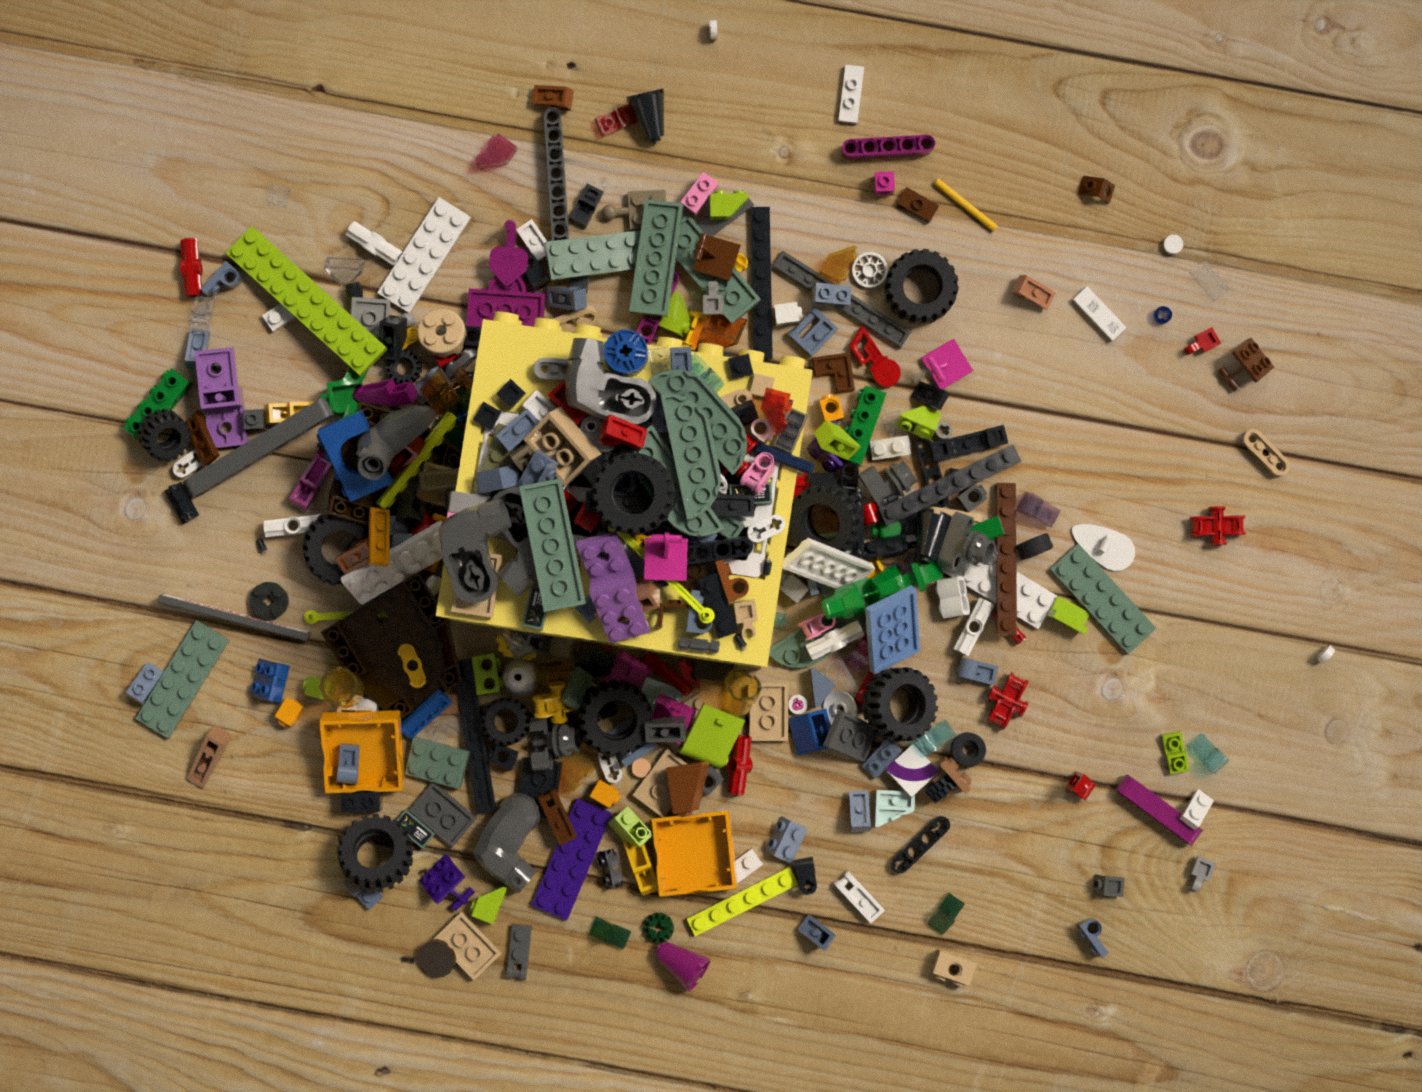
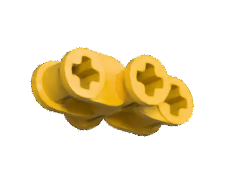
M565 682L549 683L551 693L533 697L536 709L534 713L535 718L553 716L551 722L556 724L568 721L566 712L574 711V709L561 701L566 690L564 689L566 687Z

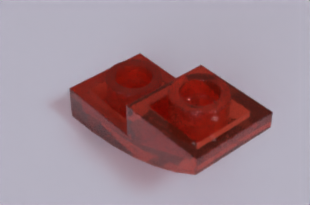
M629 105L617 108L611 113L594 119L601 137L637 123Z

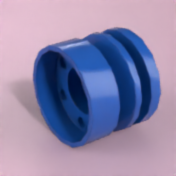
M622 329L608 337L604 345V356L608 367L613 373L622 377H632L638 375L648 362V347L645 339L639 333L633 330ZM625 347L632 351L628 354V357H625L622 353L620 354Z

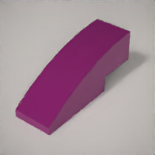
M388 379L358 387L353 397L356 400L376 405L401 406L412 404L418 392L412 381L395 385L393 379Z
M320 449L289 497L290 504L305 512L313 502L333 466L332 462H328L325 454Z

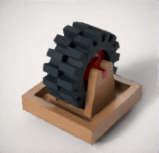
M945 756L940 760V766L943 770L932 779L933 783L924 792L934 803H937L945 796L947 798L959 788L967 794L972 789V780L966 772L961 773L958 770L959 765L952 757L949 759Z

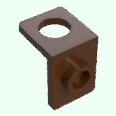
M1083 176L1078 193L1080 195L1099 197L1106 203H1110L1115 185L1105 178ZM1108 186L1109 192L1105 196V188Z
M668 600V604L660 603L659 628H662L664 607L689 609V605H681V600Z

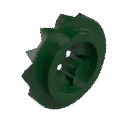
M661 912L649 915L643 925L644 935L653 943L666 942L672 937L674 932L672 919ZM658 920H660L662 927L667 928L661 930L659 936H657L656 930L650 928L656 926Z

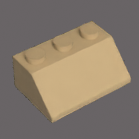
M561 407L549 412L523 439L534 452L541 450L559 463L556 468V477L558 479L561 478L564 486L572 482L596 458L602 455Z

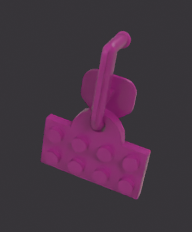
M507 220L504 224L507 230L506 247H495L490 252L489 268L496 276L490 281L488 290L469 288L466 326L482 327L483 319L493 321L496 311L519 315V320L522 321L524 326L534 327L535 318H544L546 294L526 292V285L522 278H520L527 271L528 254L522 248H515L516 222L513 220Z

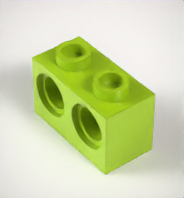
M496 654L472 657L477 695L502 692L501 688L504 687L503 676H499L498 670L501 668L500 657H497ZM485 659L492 661V668L489 670H485L482 667ZM488 678H492L495 681V686L492 689H488L485 686V681Z

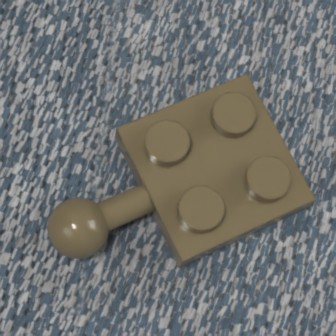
M666 190L628 191V207L616 208L609 204L602 209V215L608 220H612L618 215H629L630 231L641 230L645 199L666 201Z

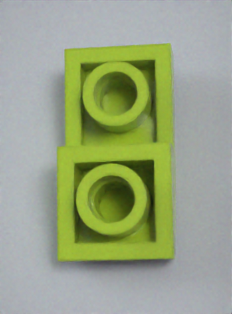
M1179 730L1161 734L1170 774L1189 771L1182 732Z

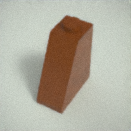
M709 761L666 768L673 814L680 813L681 817L692 815V811L699 809Z

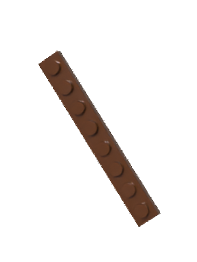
M996 483V516H999L1005 535L996 538V635L1016 636V483Z

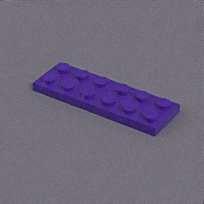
M579 798L576 799L569 819L578 837L565 844H557L532 906L568 920L612 812Z

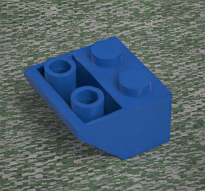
M826 708L788 718L798 755L829 748L823 745L831 728Z

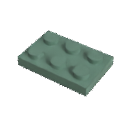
M415 736L413 737L405 775L460 789L470 751Z

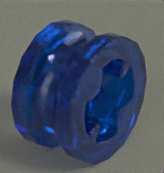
M1161 306L1154 312V320L1159 324H1165L1172 318V311L1166 306ZM1160 310L1167 313V316H1165L1166 320L1158 317Z

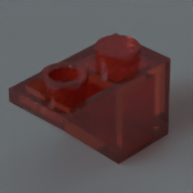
M766 387L761 412L774 434L780 437L781 432L786 431L788 420L784 418L786 411L791 412L793 400L790 399V393Z

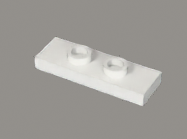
M845 65L838 122L857 124L864 74V67Z

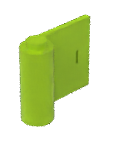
M703 703L688 736H686L685 742L678 745L677 751L701 762L709 761V765L721 769L729 761L728 755L745 720Z

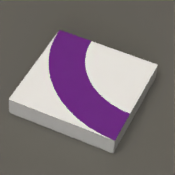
M914 744L885 769L886 773L910 798L915 796L940 772Z

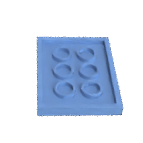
M911 585L865 608L870 672L875 675L920 652L915 587Z

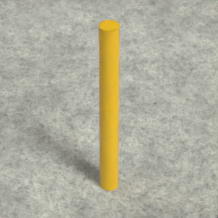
M938 179L934 183L935 186L994 232L998 225L943 181Z

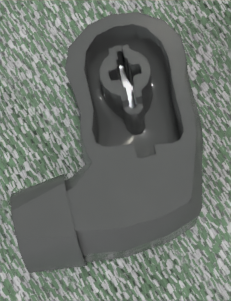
M589 338L573 339L565 382L567 404L572 408L602 420L611 414L633 424L646 422L654 413L656 406V394L650 383L642 378L622 377L617 374L604 372L602 364H604V342Z
M428 405L410 406L386 415L374 427L363 432L358 440V451L356 452L360 474L369 480L381 478L386 473L394 456L430 426L436 417V412Z
M510 487L498 492L491 501L501 499L505 504L510 516L511 527L503 531V533L517 551L514 559L511 558L498 575L519 596L536 584L537 576L520 491L518 487Z
M501 499L465 508L451 515L439 527L438 532L443 562L451 579L455 595L463 601L471 603L483 602L490 598L498 587L497 575L490 559L489 546L486 539L489 536L492 538L511 527L509 513Z
M513 793L506 796L499 808L487 821L474 850V856L490 875L519 894L536 871L524 858H520L518 850L523 845L527 835L539 824L541 814L539 806L533 798L526 794Z

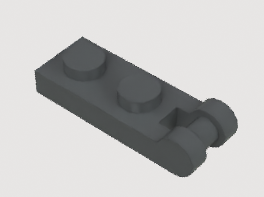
M512 924L507 978L520 977L521 980H526L532 925ZM514 963L522 964L521 970L514 969Z

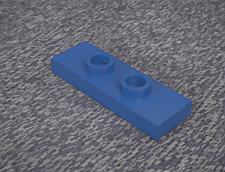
M439 689L435 691L401 722L402 734L412 740L413 737L453 703L452 699Z

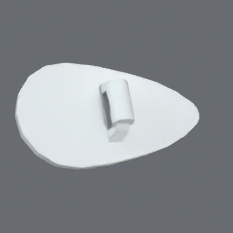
M1092 524L1075 525L1072 528V534L1076 542L1097 563L1106 569L1121 571L1129 567L1133 562L1135 547L1126 535Z

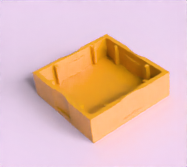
M400 710L322 713L320 732L321 745L324 752L325 793H353L363 790L374 792L403 791L405 774ZM341 743L360 745L357 784L337 782Z
M730 811L652 819L654 847L657 853L659 897L738 889Z

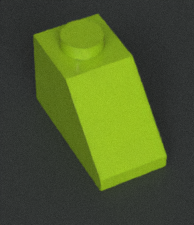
M674 291L670 299L668 317H662L659 326L665 331L684 338L691 329L692 320L684 297Z
M826 420L814 432L821 449L846 460H849L860 448L859 444L840 426Z
M308 676V679H305L303 683L304 695L329 700L334 681Z
M504 885L480 896L478 900L474 899L470 908L473 911L471 916L494 924L508 887Z

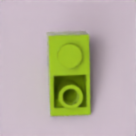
M721 190L714 191V194H710V220H730L748 202L749 194H745V191H733V194H726V191Z
M926 406L902 412L895 426L916 434L921 438L931 440L942 413Z
M628 806L608 822L622 839L638 848L653 835Z

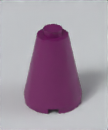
M669 942L660 943L655 951L657 960L689 992L696 987L698 979L703 977L710 964L708 957Z

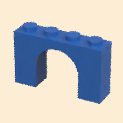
M363 410L320 427L316 435L320 445L324 444L326 449L325 456L328 462H332L335 468L333 470L335 478L340 480L343 485L341 487L345 498H349L350 502L393 484L395 480L389 467L386 473L378 480H369L363 477L359 471L350 469L342 459L341 448L343 443L349 438L368 431L370 428Z

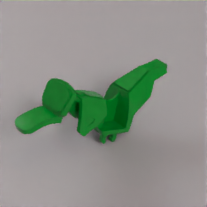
M350 367L342 380L326 383L327 393L321 394L320 399H326L334 415L346 417L354 413L358 403L354 401L352 392L355 388L362 386L369 369L360 377ZM358 457L354 460L356 468H358Z
M937 561L921 566L914 562L911 563L912 572L902 576L896 565H893L880 572L873 579L870 577L844 584L835 590L833 596L821 602L823 612L827 619L839 616L848 619L865 613L866 607L911 585H917L919 591L923 592L926 589V584L943 577L941 565Z

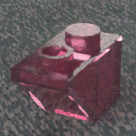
M498 133L489 139L487 149L478 154L476 166L479 169L505 166L518 151L517 146Z
M867 631L844 661L846 665L858 674L869 663Z

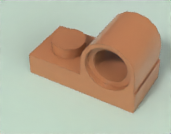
M1019 275L1011 291L1013 295L1029 300L1045 310H1048L1056 292L1027 275Z

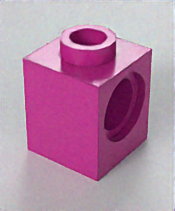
M894 171L875 172L873 176L874 195H893L895 191Z

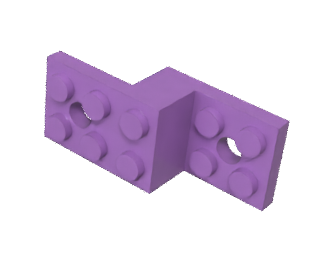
M234 347L194 351L200 407L202 410H205L207 429L216 448L244 445L248 442V434L244 430L243 410H245L243 389L238 386ZM216 363L220 364L221 372L213 374L212 366ZM226 422H229L232 426V430L229 433L222 431V425Z
M617 530L577 541V549L590 578L589 594L609 642L613 643L650 633L649 624L637 597V579ZM601 552H606L609 554V556L606 558H601L598 556V554ZM624 616L629 620L626 622H621L618 620V618Z

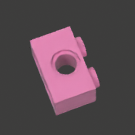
M703 172L680 203H683L686 211L697 217L709 201L710 194H714V191L719 188V183Z

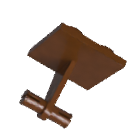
M701 233L699 241L695 245L696 251L693 259L696 261L693 271L730 281L741 245Z
M1249 338L1232 352L1242 367L1231 375L1224 366L1218 372L1224 378L1225 384L1228 383L1233 391H1236L1240 386L1234 380V377L1244 369L1256 383L1270 372L1274 366L1270 359L1261 351L1259 345L1252 338Z

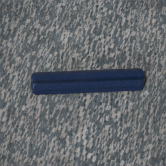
M761 442L755 447V454L759 455L762 452L770 453L775 462L806 474H811L814 469V463Z

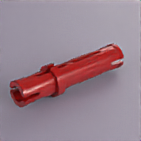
M648 652L643 657L642 661L650 666L656 675L663 677L685 697L692 692L693 687L667 667L666 662H661L651 652Z

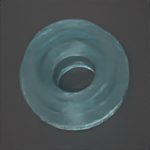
M776 612L774 625L786 627V623H789V618L784 613Z

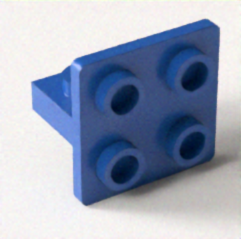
M259 659L255 667V677L251 684L250 695L266 701L281 703L290 665Z

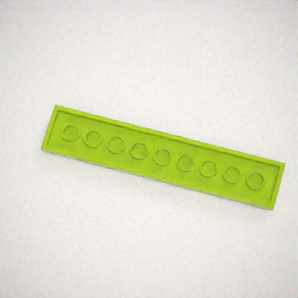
M253 226L225 252L360 377L388 350Z

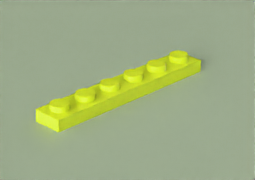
M450 412L444 415L425 439L426 443L419 456L394 478V483L390 484L375 502L377 505L385 509L395 502L396 498L394 497L396 494L402 492L407 487V480L411 476L414 477L420 470L419 465L430 458L432 455L430 451L434 446L438 447L444 440L442 436L446 431L449 432L456 424L454 421L457 419L455 415Z
M788 867L688 917L687 921L694 935L697 936L798 885V882L791 868Z

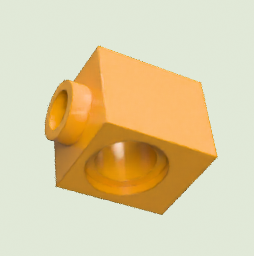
M833 394L822 396L819 406L824 422L826 420L830 422L833 420H843L844 415L838 395L834 397ZM827 404H834L836 411L834 413L827 412L825 408Z
M287 696L275 714V717L278 718L277 722L284 727H288V725L294 726L306 706Z
M599 779L590 795L591 798L609 808L611 805L616 806L621 796L618 795L620 790Z

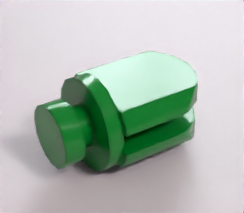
M879 521L876 525L871 526L872 537H876L878 534L879 539L898 536L901 532V525L898 521L885 527L883 521Z

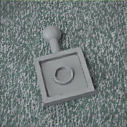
M351 297L350 315L374 337L379 338V323L382 319L389 316L391 300ZM404 313L399 316L407 318V328L414 325L415 317L411 313Z

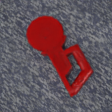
M864 326L859 328L848 345L850 351L860 366L869 361L873 363L870 372H873V378L878 385L883 387L895 385L901 377L899 365L894 360L888 359V356L881 354ZM863 336L868 340L863 348L868 356L866 359L857 347Z

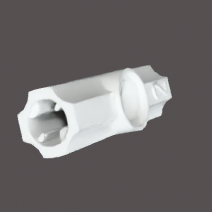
M355 221L350 224L345 234L353 241L362 245V248L374 256H379L393 266L403 253L400 249L386 242L385 238L374 231H369Z
M321 514L264 521L265 537L305 533L311 522L317 520V517ZM292 521L298 522V528L295 531L289 529V524Z
M979 597L953 648L954 650L969 656L977 638L983 631V627L994 604ZM972 621L979 625L977 632H972L969 629V624Z
M857 620L843 628H837L805 646L811 659L814 660L828 652L832 653L845 647L847 643L864 636V633Z

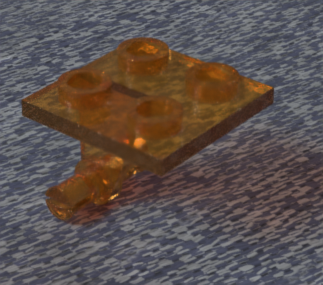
M463 367L456 370L461 379L450 382L443 370L438 368L420 388L424 397L436 412L439 420L461 400L455 388L465 385L469 393L472 391V378L470 375H467Z

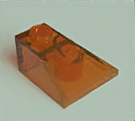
M708 315L697 345L699 346V343H709L724 347L723 349L737 345L747 320L740 318L731 325L724 315Z

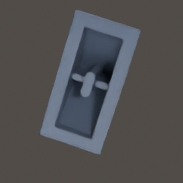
M516 464L476 473L480 493L517 486L520 480Z
M815 668L810 669L814 706L819 707L836 685Z

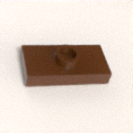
M908 187L905 188L897 202V205L930 223L939 207L936 203Z

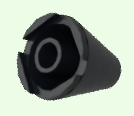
M658 89L627 96V102L645 140L649 139L650 143L661 141V136H664V90Z
M923 509L918 512L916 521V558L921 564L929 565L934 563L940 553L952 518L945 512L940 511V514L934 513V509Z

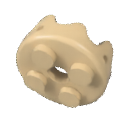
M437 309L427 313L421 319L417 330L419 342L427 355L434 354L441 358H446L453 353H460L467 335L461 317L448 309ZM439 328L447 330L442 336L437 335L436 331Z

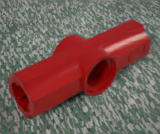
M184 238L180 240L182 255L180 270L184 278L185 297L203 296L201 290L203 268L199 258L198 239Z
M738 735L734 743L733 754L728 759L727 769L730 772L728 793L745 794L747 773H750L753 767L752 760L749 757L752 741L750 736Z

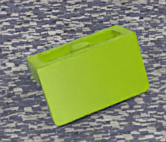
M1057 596L1047 616L1080 634L1086 635L1089 629L1084 625L1090 613Z

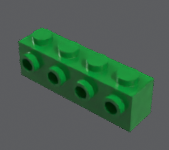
M172 368L166 370L161 376L162 380L160 383L150 389L148 398L146 400L143 399L137 405L138 410L135 414H131L124 423L126 425L123 428L136 439H140L138 432L141 430L138 427L139 424L144 423L142 421L144 417L147 419L149 417L148 414L150 412L154 414L157 409L161 412L163 409L173 410L193 385Z
M866 385L863 390L859 389L856 397L859 403L857 408L853 407L850 418L853 420L851 426H846L845 432L859 444L860 448L849 460L839 457L840 460L848 463L851 462L861 467L887 393Z

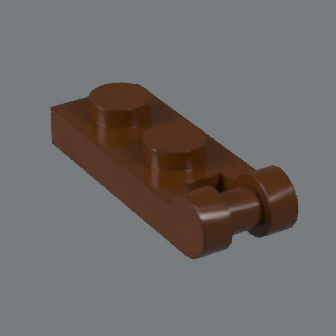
M197 410L192 414V418H188L185 422L189 425L188 429L191 430L192 435H190V438L202 465L209 466L220 455L204 422V414Z
M556 788L550 790L548 794L539 795L538 799L559 845L577 838L578 836ZM554 799L556 805L549 808L547 802Z

